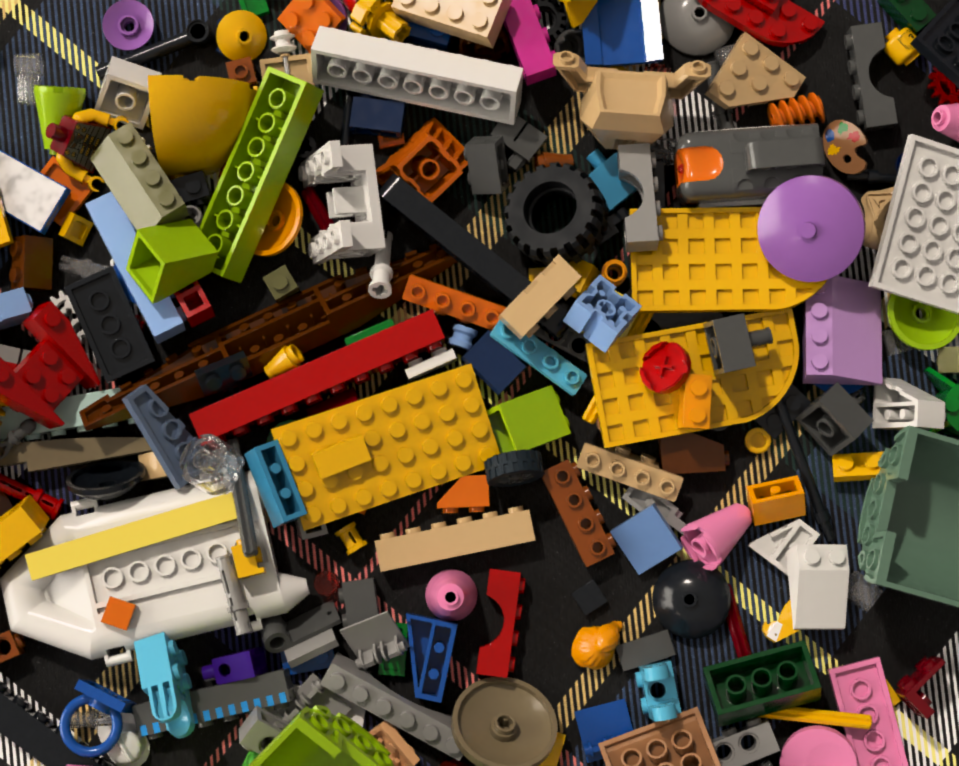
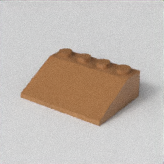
M698 706L678 713L677 718L654 722L598 743L606 766H721Z

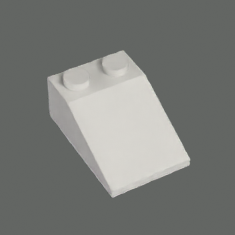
M796 544L786 552L793 630L845 629L850 572L847 545Z

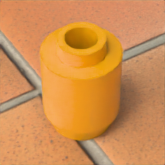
M617 259L607 261L600 271V275L614 284L616 288L624 283L628 274L626 265ZM615 271L618 275L617 279L610 278L608 273Z

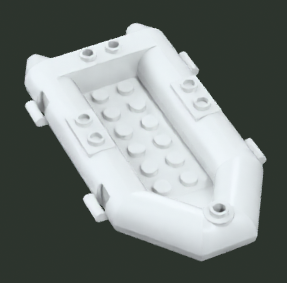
M226 465L206 469L200 474L202 482L185 485L181 489H168L99 506L98 500L87 498L71 501L72 512L60 515L42 534L43 536L32 544L0 578L10 630L90 660L104 657L106 667H111L133 661L131 651L135 650V641L162 632L171 640H177L234 626L231 613L227 611L229 607L215 558L231 554V547L236 546V541L240 540L237 519L34 581L31 579L25 554L232 492V486ZM248 470L244 471L257 547L260 546L263 562L259 563V567H265L266 573L239 579L244 600L248 602V616H256V621L251 622L253 632L263 630L261 619L288 613L307 597L310 591L306 578L278 571L264 510L265 506L252 473ZM224 476L223 482L208 485L206 481ZM94 507L93 513L79 515L77 512ZM110 596L136 605L127 631L101 622ZM123 646L126 649V652L109 656L111 649Z

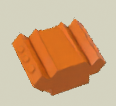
M433 117L426 121L419 131L412 134L397 152L389 156L385 164L376 169L377 182L383 186L389 177L395 174L432 203L463 174L462 170L468 165V161L464 159V146Z

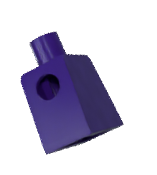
M263 646L223 655L212 659L211 665L202 666L204 681L216 680L217 685L253 678L269 672Z

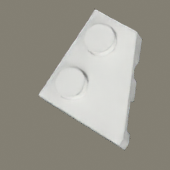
M796 519L750 542L748 547L788 576L786 552L796 544H814L820 534L802 520Z

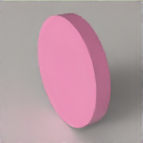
M814 725L797 730L786 740L780 754V766H857V755L851 742L842 733L827 726Z

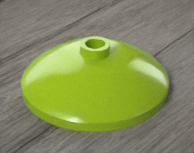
M890 294L887 305L889 324L895 335L906 345L918 350H935L949 344L959 333L958 314ZM917 310L922 312V318L917 317Z

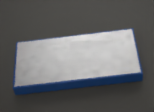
M0 150V197L5 213L45 235L71 190Z

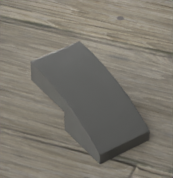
M668 629L616 646L623 672L677 654Z

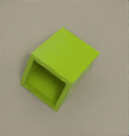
M192 219L137 229L126 270L150 301L157 303L211 273L218 251Z
M552 385L503 402L487 410L500 454L514 450H532L571 434L569 420L563 414L559 395L554 391Z

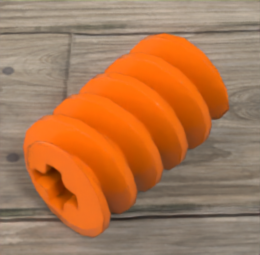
M813 92L808 93L807 98L804 95H799L797 101L791 97L788 99L787 104L784 100H780L777 106L772 102L767 107L770 126L795 125L796 122L805 124L807 119L812 124L815 123V117H818L822 123H825L822 100L819 95L816 96Z

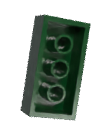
M805 640L703 667V680L718 727L821 700L822 687Z

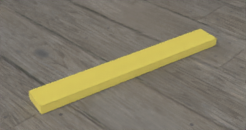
M230 492L25 554L32 581L235 520L237 516L233 493Z

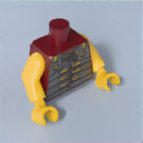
M90 108L75 112L73 116L64 115L59 125L50 123L46 128V136L53 139L50 149L57 153L56 160L62 170L79 182L85 181L88 183V187L92 191L99 192V190L92 187V181L99 179L101 182H105L101 177H91L88 175V172L93 174L95 170L90 157L107 135L110 134L112 128L108 125L114 126L115 130L119 129L117 123L119 121L129 123L128 119L124 116L112 118L111 114Z

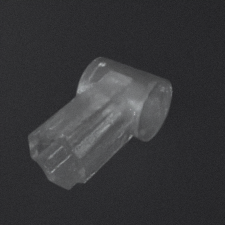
M41 53L14 54L13 68L17 77L18 104L36 105L33 90L34 85H41V76L44 74L43 56Z

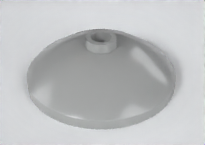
M663 0L659 10L663 37L675 50L689 56H705L718 51L728 42L735 26L709 12L697 0ZM695 11H703L704 16L697 17Z

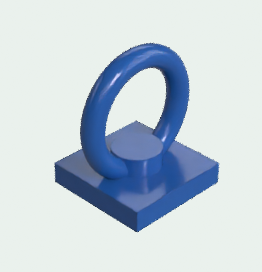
M79 679L74 689L83 694L71 700L63 710L59 723L60 735L64 744L73 753L82 757H98L107 753L116 745L123 727L121 713H133L132 706L137 703L92 680ZM86 704L110 715L112 720V729L109 737L100 745L93 747L79 744L73 738L70 730V721L74 712Z

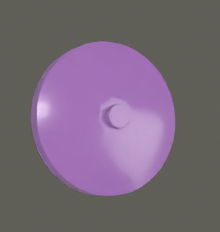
M822 175L798 176L779 185L765 200L760 210L757 224L759 244L769 263L783 275L802 282L824 281L837 276L847 269L861 251L866 231L864 213L855 195L842 183Z

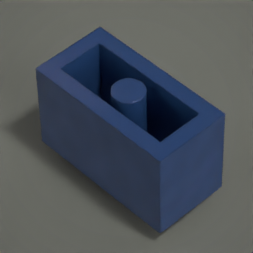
M362 94L360 97L353 96L349 124L351 133L394 139L402 138L406 116L405 102L387 98L386 100H380L368 94Z

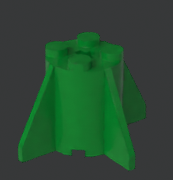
M927 367L923 371L938 390L934 397L945 402L946 412L944 429H931L927 431L934 433L941 431L946 435L959 436V383L955 384L931 367Z

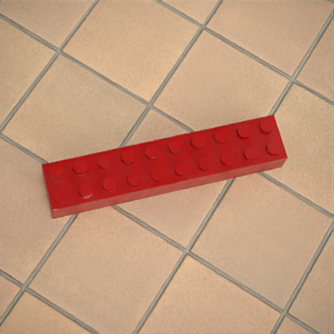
M433 309L192 412L189 416L201 444L213 446L214 448L224 444L227 440L226 437L231 435L240 437L251 432L250 427L256 424L263 427L275 422L274 417L282 414L286 417L299 411L298 406L305 403L309 406L323 401V395L330 392L333 396L346 391V386L353 382L360 385L371 380L370 375L379 372L383 375L395 370V364L403 361L406 365L418 359V354L428 351V354H432V352L442 348V344L446 343L445 336Z

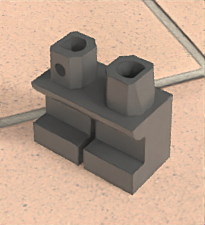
M518 115L514 125L498 122L490 136H503L505 150L512 154L507 161V167L515 173L525 164H530L533 157L544 146L548 138L547 135L528 123L526 126V121Z

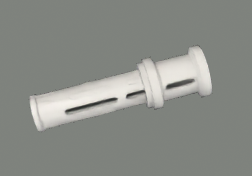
M387 231V238H385L386 248L375 253V264L370 269L372 282L369 284L368 292L377 299L387 298L392 293L390 281L393 278V270L390 267L393 235L390 231Z

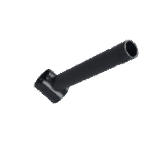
M195 19L187 25L185 32L118 58L141 66L192 45L198 48H207L213 43L214 34L205 21ZM198 30H206L202 38L195 39V33ZM101 61L98 66H95L101 81L104 80L110 61L106 63Z

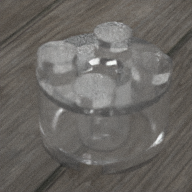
M213 434L200 435L202 438L188 443L181 454L179 463L180 468L183 469L182 476L188 483L207 494H229L240 476L244 465V458L236 448Z

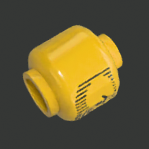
M896 27L884 37L888 41L885 44L884 52L896 65L905 64L907 66L920 55L910 44L917 36L909 27H905L900 31Z

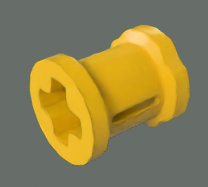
M355 521L334 533L336 537L341 538L347 548L346 553L348 556L368 544L356 530Z

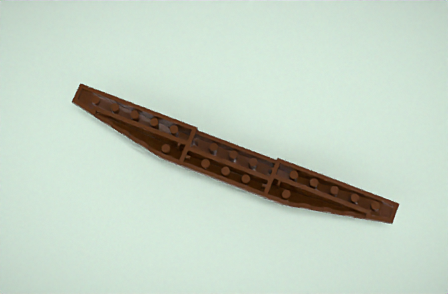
M436 244L430 245V250L417 253V250L405 253L406 258L394 262L390 260V267L393 270V278L390 281L392 293L384 299H377L369 294L368 287L372 279L370 277V269L368 270L366 266L355 269L356 274L344 278L341 274L334 276L188 344V350L180 355L174 353L165 358L167 363L156 370L149 368L143 372L145 375L143 378L133 384L128 381L120 386L121 391L112 397L107 394L79 411L86 431L132 418L122 398L145 384L167 407L216 394L217 391L204 396L194 370L241 351H244L253 376L249 378H253L257 374L264 372V367L285 345L293 344L304 354L341 335L348 334L400 301L411 274L431 280L458 261Z

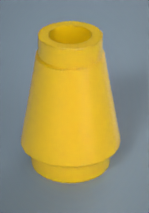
M285 345L264 367V371L271 379L301 366L300 363L304 361V357L295 345Z

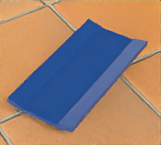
M598 0L582 23L585 64L588 67L651 64L664 61L658 0Z

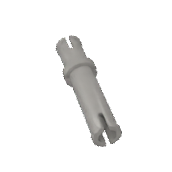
M232 553L219 556L215 560L229 606L227 611L231 613L236 636L253 632L247 611L249 607L248 602H245Z

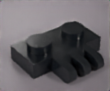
M244 351L194 370L204 396L217 391L220 400L226 398L223 392L228 391L230 396L234 395L233 388L237 387L239 392L245 390L242 380L253 376Z

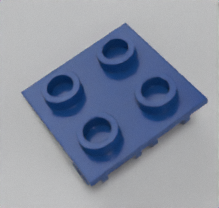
M625 698L574 711L587 763L603 759L598 743L633 731Z

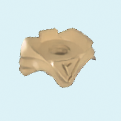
M894 187L868 191L862 196L861 203L864 208L866 226L863 246L878 251Z

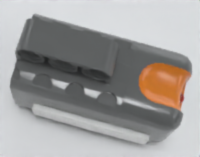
M818 123L745 127L683 134L673 150L677 200L685 207L695 208L763 206L771 192L782 183L803 175L823 176V167L825 166L823 138L819 135Z

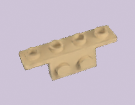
M584 443L576 465L577 468L672 502L676 501L683 483L682 476L660 469L659 462H656L655 457L645 453H641V456L631 453V449L623 445L609 447V450L590 443Z

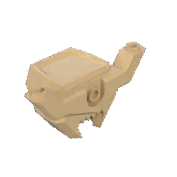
M570 51L553 54V65L574 92H585L581 99L580 120L605 149L618 150V145L650 143L651 145L674 126L672 99H684L711 76V65L700 60L687 62L674 73L655 71L634 72L621 71L614 68L588 67L579 55Z

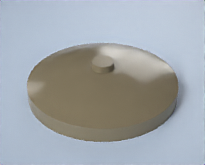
M489 677L471 684L458 697L451 717V730L457 747L476 766H539L551 753L558 731L556 714L548 699L532 685L511 677Z

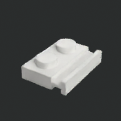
M442 347L432 352L433 357L425 361L420 357L409 362V368L404 369L409 381L411 382L456 362L457 357L453 348L447 350L446 347Z

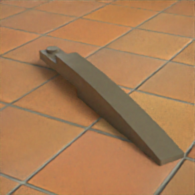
M93 437L23 442L18 446L14 445L9 450L8 455L0 460V468L27 463L28 472L34 473L153 451L144 437ZM0 447V455L5 452L4 447Z

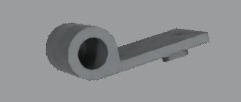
M332 599L287 622L284 621L281 615L261 619L263 630H260L265 649L271 653H279L342 623Z

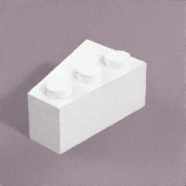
M883 377L882 385H874V421L872 422V428L900 431L910 425L923 430L944 429V422L946 420L945 402L902 379Z

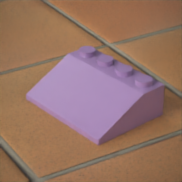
M835 276L828 279L815 295L802 303L803 384H835L836 382L842 385L883 384L881 290L868 287L869 282Z

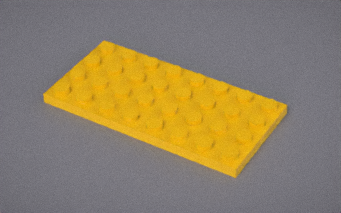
M466 364L270 429L273 439H278L307 511L306 515L299 518L304 531L484 470V461L500 454L472 364ZM363 435L372 460L321 479L312 453Z

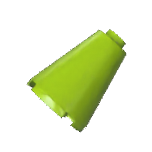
M34 85L33 91L44 149H49V154L56 155L57 153L50 149L53 139L46 136V128L50 123L59 125L64 115L73 116L75 112L82 111L86 89Z

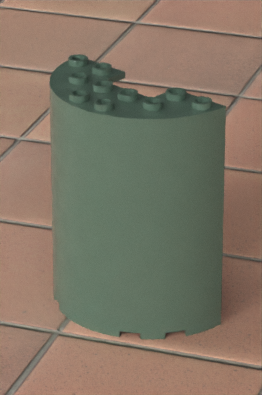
M909 425L894 436L896 443L892 448L884 450L878 461V466L881 469L876 477L870 480L858 529L857 543L862 544V551L858 555L859 568L865 571L864 579L871 584L959 608V440Z

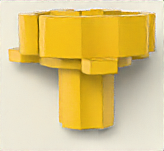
M360 0L355 4L350 14V18L354 20L350 24L353 33H361L367 36L377 38L388 37L392 41L402 43L409 36L411 27L408 26V22L394 13L391 8L393 0H386L384 2L382 0ZM367 24V29H364L361 26Z

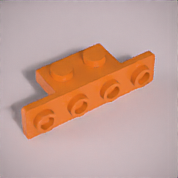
M413 274L409 276L402 296L403 300L433 309L436 314L443 316L447 314L455 317L459 322L465 324L473 323L493 330L499 320V315L507 308Z

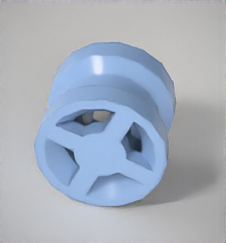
M454 323L452 328L454 333L449 338L448 344L469 351L473 346V338L477 337L478 331Z

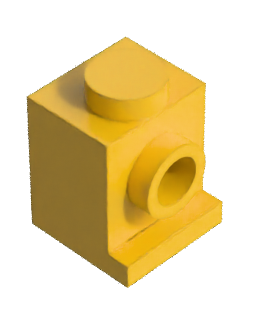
M241 539L237 540V545L232 546L231 550L238 579L266 573L265 567H259V563L263 562L260 546L257 547L258 554L256 556L247 558L242 551Z

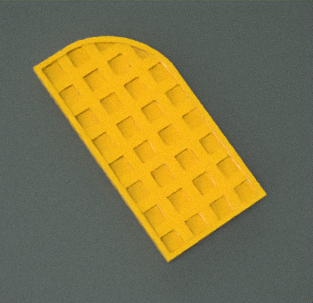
M762 207L661 208V216L657 217V225H662L663 241H659L657 251L630 252L631 298L642 306L638 313L783 311L811 298L823 287L827 280L819 282L794 280L777 271L769 263L761 250L757 235L758 217ZM638 208L629 209V215L636 212Z
M792 308L783 311L744 315L748 332L769 327L773 343L752 348L756 366L714 375L703 327L704 323L617 338L606 353L592 343L585 344L604 448L702 431V429L677 428L679 389L670 394H659L648 389L642 382L640 367L644 363L642 359L645 353L652 346L664 341L677 343L689 353L691 360L690 374L712 375L710 429L749 422L767 413L782 399L789 389L798 366L799 342Z

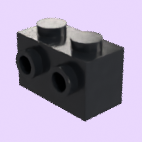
M203 170L170 180L186 206L203 207L212 198L208 179Z

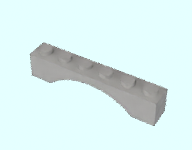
M339 652L336 653L320 685L456 760H461L463 754L457 747L452 735V715L430 710L400 696L380 683L363 668L358 669L355 661Z

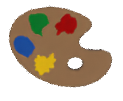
M835 120L828 124L823 133L825 154L830 163L846 174L855 175L863 172L867 168V162L859 157L856 152L858 147L868 144L864 133L855 124L845 120ZM847 155L851 157L849 163H846L844 159Z

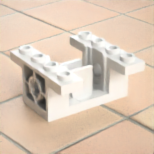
M340 140L327 142L300 163L301 166L298 168L299 180L303 181V188L315 187L318 184L350 182L351 187L332 188V192H326L329 219L355 217V222L339 220L334 224H329L328 230H319V234L310 239L308 254L313 260V265L324 264L331 259L369 257L386 248L373 144L340 145Z

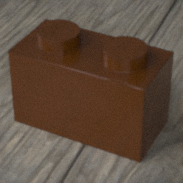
M30 235L13 237L14 243L10 246V254L12 256V268L9 272L11 289L24 287L25 291L35 292L52 290L53 238Z

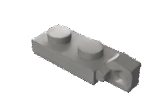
M629 487L621 497L638 511H642L654 503L671 529L675 528L680 532L686 525L680 520L683 513L667 499L633 487Z

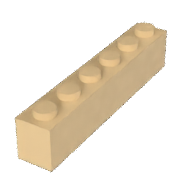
M522 505L508 508V514L498 516L497 511L483 513V519L472 521V516L456 519L457 524L447 526L446 521L431 524L430 530L421 531L420 526L405 529L406 535L395 536V531L379 534L380 540L374 542L380 572L536 541L530 510H524Z

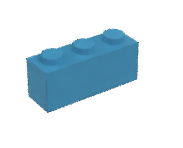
M278 439L254 447L244 454L273 528L297 520L307 514Z

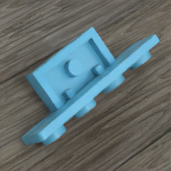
M498 320L490 333V337L571 396L577 393L587 377L586 373L562 357L556 350L547 346L534 334L530 338L525 335L520 340L500 320Z

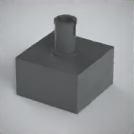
M744 313L712 320L703 324L714 375L756 366L752 348L773 343L769 327L748 332Z
M838 382L815 398L795 418L830 456H833L856 440L874 421L860 406L865 401V395L862 393L855 399L861 390L848 393Z

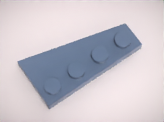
M147 384L139 386L122 398L123 403L175 489H181L218 461L213 454H209L202 447L203 444H201L197 437H193L185 429L184 423L180 419H176L169 412L166 404Z

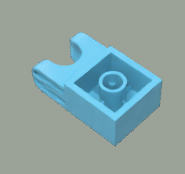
M164 632L135 641L134 647L141 687L149 696L153 716L160 723H165L167 730L174 737L184 738L189 736L194 731L195 720L189 689L192 688L190 676L185 671V665L188 664L184 650H180L175 640H171Z

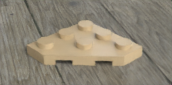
M744 32L738 38L704 95L725 110L745 105L766 104L778 100L786 101L791 97H795L806 77L747 32Z

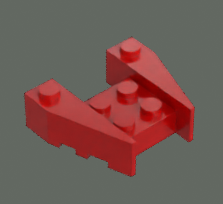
M48 301L38 305L22 322L27 330L39 341L34 349L14 370L0 357V402L16 412L29 416L33 421L52 429L65 424L54 410L78 383L84 389L99 386L101 382L69 319L52 301Z

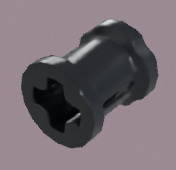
M305 135L301 144L303 147L309 144L311 151H305L302 154V150L299 148L297 158L301 161H304L318 150L316 142L311 136Z

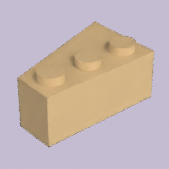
M558 254L526 289L499 315L498 319L520 340L525 335L530 338L540 328L537 323L543 317L548 320L559 309L555 304L561 298L567 301L577 290L574 285L582 276Z

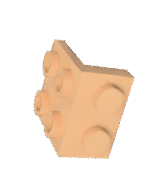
M384 720L369 731L391 753L389 757L395 766H414L420 761L413 747L406 743L393 724Z

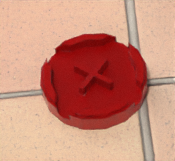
M660 342L652 346L645 353L642 359L644 363L640 367V376L642 382L651 391L659 394H670L678 390L686 382L690 374L691 360L689 353L677 343Z

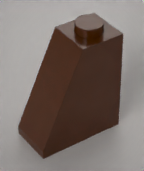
M692 432L658 438L660 469L674 474L726 471L725 466L730 464L729 451L724 450L723 444Z

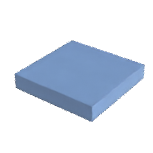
M654 503L610 531L638 575L683 548V545Z

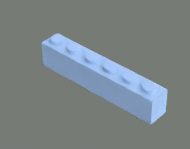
M112 192L86 203L87 211L156 343L159 344L185 331L183 322L187 318L180 306L175 308L172 299L175 298L174 294L157 303H152L126 270L137 231Z

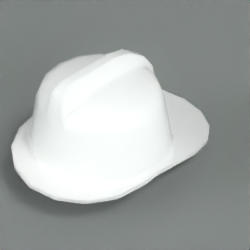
M121 713L123 722L121 736L116 745L107 754L117 766H141L147 760L150 753L147 736H138L132 713ZM104 714L98 723V736L101 743L109 737L112 729V720L108 714Z

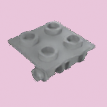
M388 611L339 630L358 658L355 659L358 669L363 668L366 670L368 667L376 665L375 660L378 664H381L382 658L385 661H389V658L402 656L409 647L408 641Z
M312 673L295 692L296 699L289 702V707L279 709L277 712L283 717L282 720L290 723L306 706L309 708H313L315 705L328 707L331 714L335 716L339 712L346 715L352 708L336 693L320 685L322 680Z

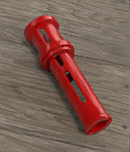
M0 473V491L19 500H23L30 494L43 511L50 515L52 520H56L65 499H57L46 494L42 488L35 490Z

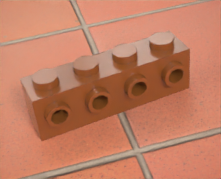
M569 459L544 470L545 475H543L542 480L585 567H589L615 554L613 548L616 547V543L610 532L605 534L601 526L605 521L599 509L593 510L589 502L593 500V497L587 485L582 487L578 479L582 474L579 468H577L576 462L570 463Z

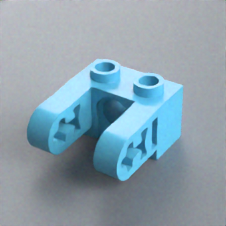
M668 659L639 666V672H635L637 687L643 688L644 698H640L643 714L648 713V717L654 722L677 718V714L681 713V707L671 660ZM657 682L662 683L664 686L663 694L659 697L652 696L650 693L651 686Z

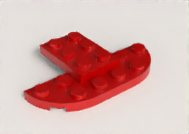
M697 0L712 14L743 32H747L755 39L776 47H788V45L805 43L825 23L824 20L790 0Z

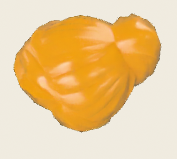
M612 621L601 627H582L578 631L571 648V656L575 663L580 667H588L593 670L605 667L613 658L616 646L620 640L619 632L623 627V623L621 621Z

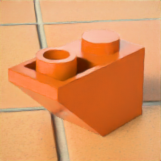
M468 475L459 478L437 502V509L442 508L443 514L458 513V508L469 507V512H485L484 507L490 506L489 485L487 484L486 475Z

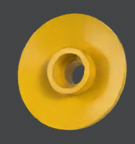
M236 10L225 15L219 22L216 30V41L220 51L230 60H238L250 56L253 60L264 50L267 42V32L264 23L257 15L246 10ZM243 31L248 34L246 41L240 39V34Z

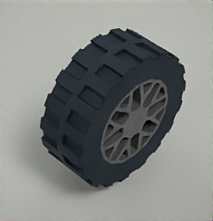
M537 450L504 452L484 461L487 484L492 487L519 486L539 480V478L545 475L542 455Z

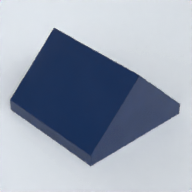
M488 330L461 360L466 364H472L474 372L499 395L528 368L529 364L490 337L492 330Z

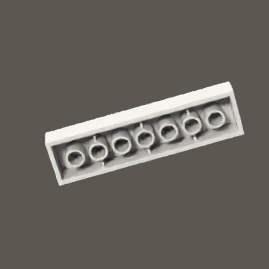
M319 26L311 47L313 83L510 125L515 124L521 104L524 68Z

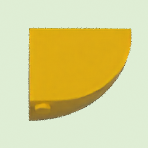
M148 75L150 116L156 155L159 165L169 179L172 180L203 170L206 176L224 170L259 86H253V89H251L248 82L210 76H198L194 79L195 81H189L188 78H183V75Z

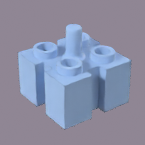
M599 275L590 284L588 289L575 300L563 322L579 334L584 331V338L606 353L617 338L629 327L642 306L626 293L623 296L615 292L616 286L602 275Z

